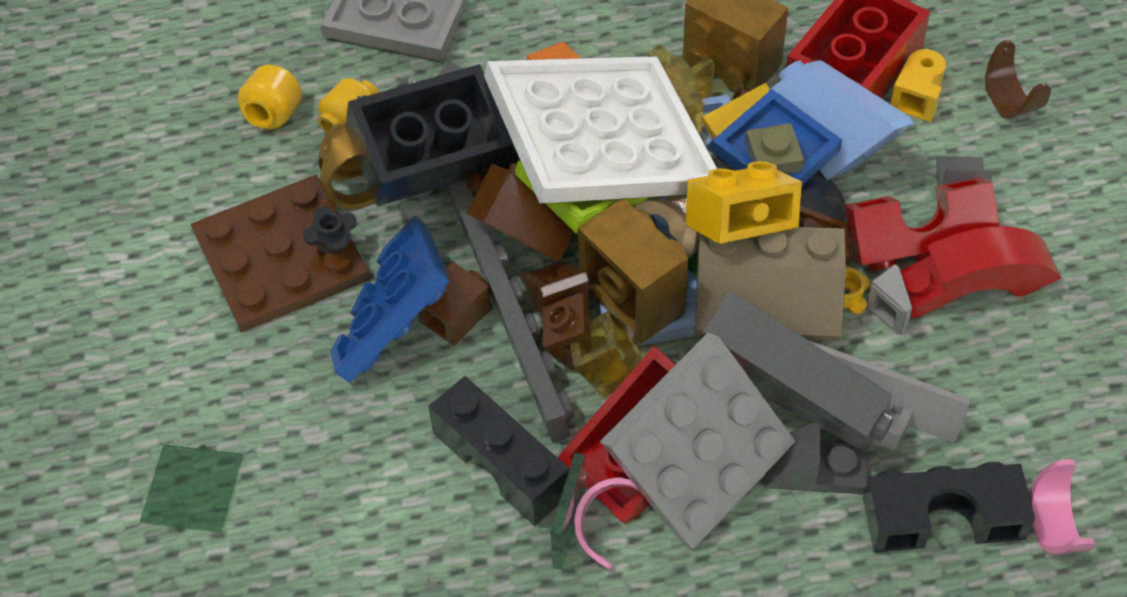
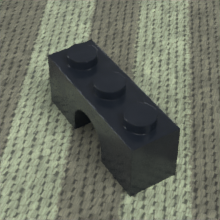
M466 376L461 378L428 406L433 434L465 463L469 462L473 457L479 460L494 477L498 484L500 495L534 527L571 495L570 468Z
M987 462L974 468L962 469L937 466L926 472L914 473L887 470L878 473L876 476H868L863 495L874 553L925 548L931 530L929 514L937 510H952L965 517L971 525L975 544L1026 540L1035 521L1021 464L1004 465L1001 462Z

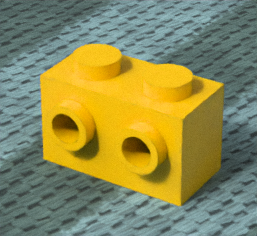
M762 161L751 162L746 169L736 171L729 169L708 171V176L688 179L685 225L719 244L798 228L802 181L778 171L775 164Z

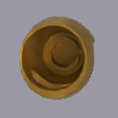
M346 121L337 123L327 130L320 145L318 163L321 169L320 182L323 191L336 206L348 210L360 209L375 202L370 188L359 194L346 195L338 192L331 185L332 179L344 181L365 176L345 128Z

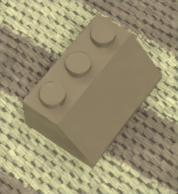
M798 227L722 244L699 233L696 264L695 335L703 336V331L727 292L731 291L807 340L840 341L846 277L845 229Z

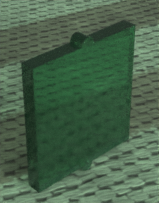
M164 444L140 522L175 527L179 533L184 532L185 529L221 533L243 454L208 450L206 445L191 448Z
M579 453L574 454L550 532V557H552L553 568L559 570L564 568L574 535L576 508L582 496L586 493L587 470H585V455Z

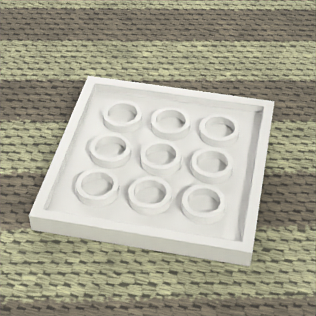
M657 57L487 61L484 73L485 80L539 203L687 195L688 179L708 176V171L717 169Z

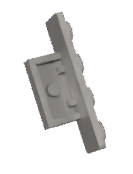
M810 341L892 394L889 412L895 415L893 423L881 442L873 438L870 445L885 447L896 452L908 426L946 441L956 442L970 404L968 398Z

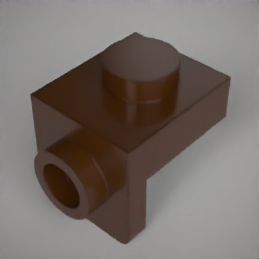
M582 293L543 307V348L571 370H585L591 367L588 298Z

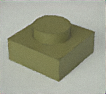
M791 123L746 130L744 143L751 162L773 163L777 166L778 171L785 174L802 171L804 157Z

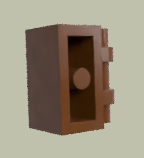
M511 163L507 170L491 164L485 177L478 173L472 174L467 182V189L476 193L466 214L559 262L574 231L545 203H539L536 194L515 175L517 165Z

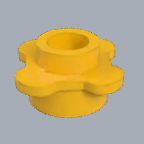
M846 267L845 289L850 293L844 294L843 309L849 310L852 314H861L867 308L864 294L870 287V280L867 276L851 267Z

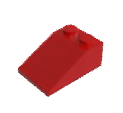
M655 346L650 349L557 457L570 468V472L588 489L610 478L630 479L600 441L677 364ZM612 487L596 496L624 524L630 522L651 505L640 491L632 487Z

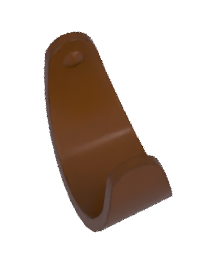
M1004 40L996 46L985 74V90L998 113L1003 118H1012L1041 109L1046 106L1051 94V88L1048 84L1040 83L1033 87L1028 96H1026L1017 78L1014 62L1015 44L1011 40Z

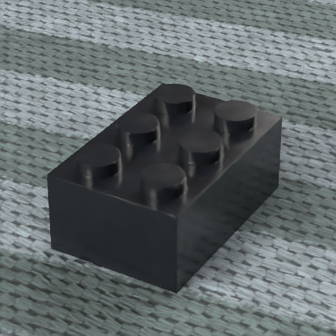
M480 64L348 101L345 128L377 207L468 180L474 173L480 175L487 174L491 164L502 168L507 167L514 144L485 80Z

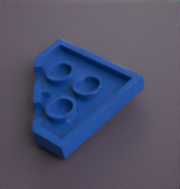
M415 215L383 247L376 261L380 268L376 275L377 280L375 284L371 282L364 284L350 312L354 319L350 325L348 337L344 334L339 335L330 351L335 373L348 383L360 372L366 373L377 362L380 352L392 339L397 340L401 338L411 327L413 318L426 305H433L441 298L446 289V284L450 281L429 227Z

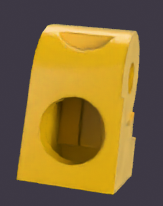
M929 49L913 52L908 57L894 84L890 104L907 115L931 122L936 113L942 90L941 84L946 68L944 57L940 53Z

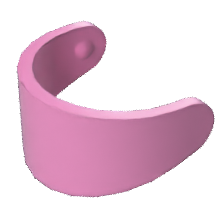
M1072 459L1053 462L1043 469L1035 479L1029 494L1035 515L1033 527L1039 546L1050 554L1090 551L1095 547L1094 539L1080 538L1075 526L1070 488L1076 464Z
M610 478L597 483L582 496L576 508L574 522L579 543L588 555L609 570L613 565L605 557L594 552L586 540L584 518L590 503L605 490L624 486L632 487L639 491L630 479Z

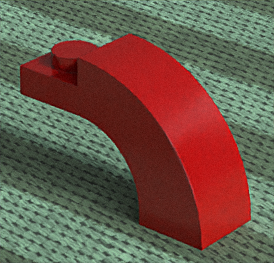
M1010 226L978 228L938 240L927 246L931 254L930 256L900 271L912 306L911 318L923 316L959 297L973 292L1001 289L1013 293L1016 297L1031 294L1061 279L1045 241L1032 231Z

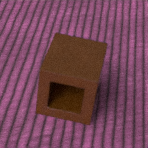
M452 262L445 269L450 281L446 284L443 295L433 305H426L418 313V320L438 336L455 346L491 310L489 286L486 280L479 273L473 270L466 271L455 262Z

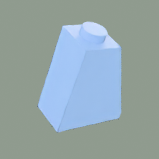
M801 60L792 63L779 73L778 76L781 81L771 88L843 140L840 151L820 169L826 180L849 172L914 124L908 115L821 60L803 64Z

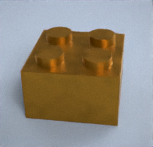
M688 0L685 3L682 60L686 61L696 72L704 73L706 71L723 80L724 84L731 90L736 91L739 87L753 90L766 83L782 65L788 7L773 0Z
M623 198L578 227L579 269L586 272L588 292L641 344L685 314L687 254L676 240H669L655 227L654 222L645 211L641 209L636 210Z

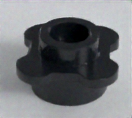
M329 207L317 208L313 212L314 221L311 227L303 232L305 242L309 245H315L320 251L325 253L342 251L350 242V230L357 226L356 217L349 212L339 214L331 211Z

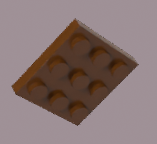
M317 174L191 223L193 233L241 333L370 280L369 270L352 239H350L345 249L337 253L322 252L315 245H309L305 242L303 232L311 227L314 221L313 212L317 208L329 207L331 211L337 212L332 201L323 191Z

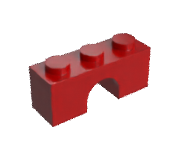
M977 177L935 186L937 198L936 212L929 222L919 227H907L902 218L900 201L891 196L845 204L844 208L854 259L862 266L868 265L869 270L886 269L895 265V259L913 256L914 260L920 261L930 256L931 254L927 246L951 235L978 228L999 226L993 182Z

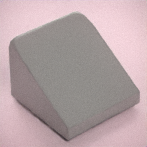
M895 264L872 281L867 309L897 335H902L907 330L912 306L899 267Z

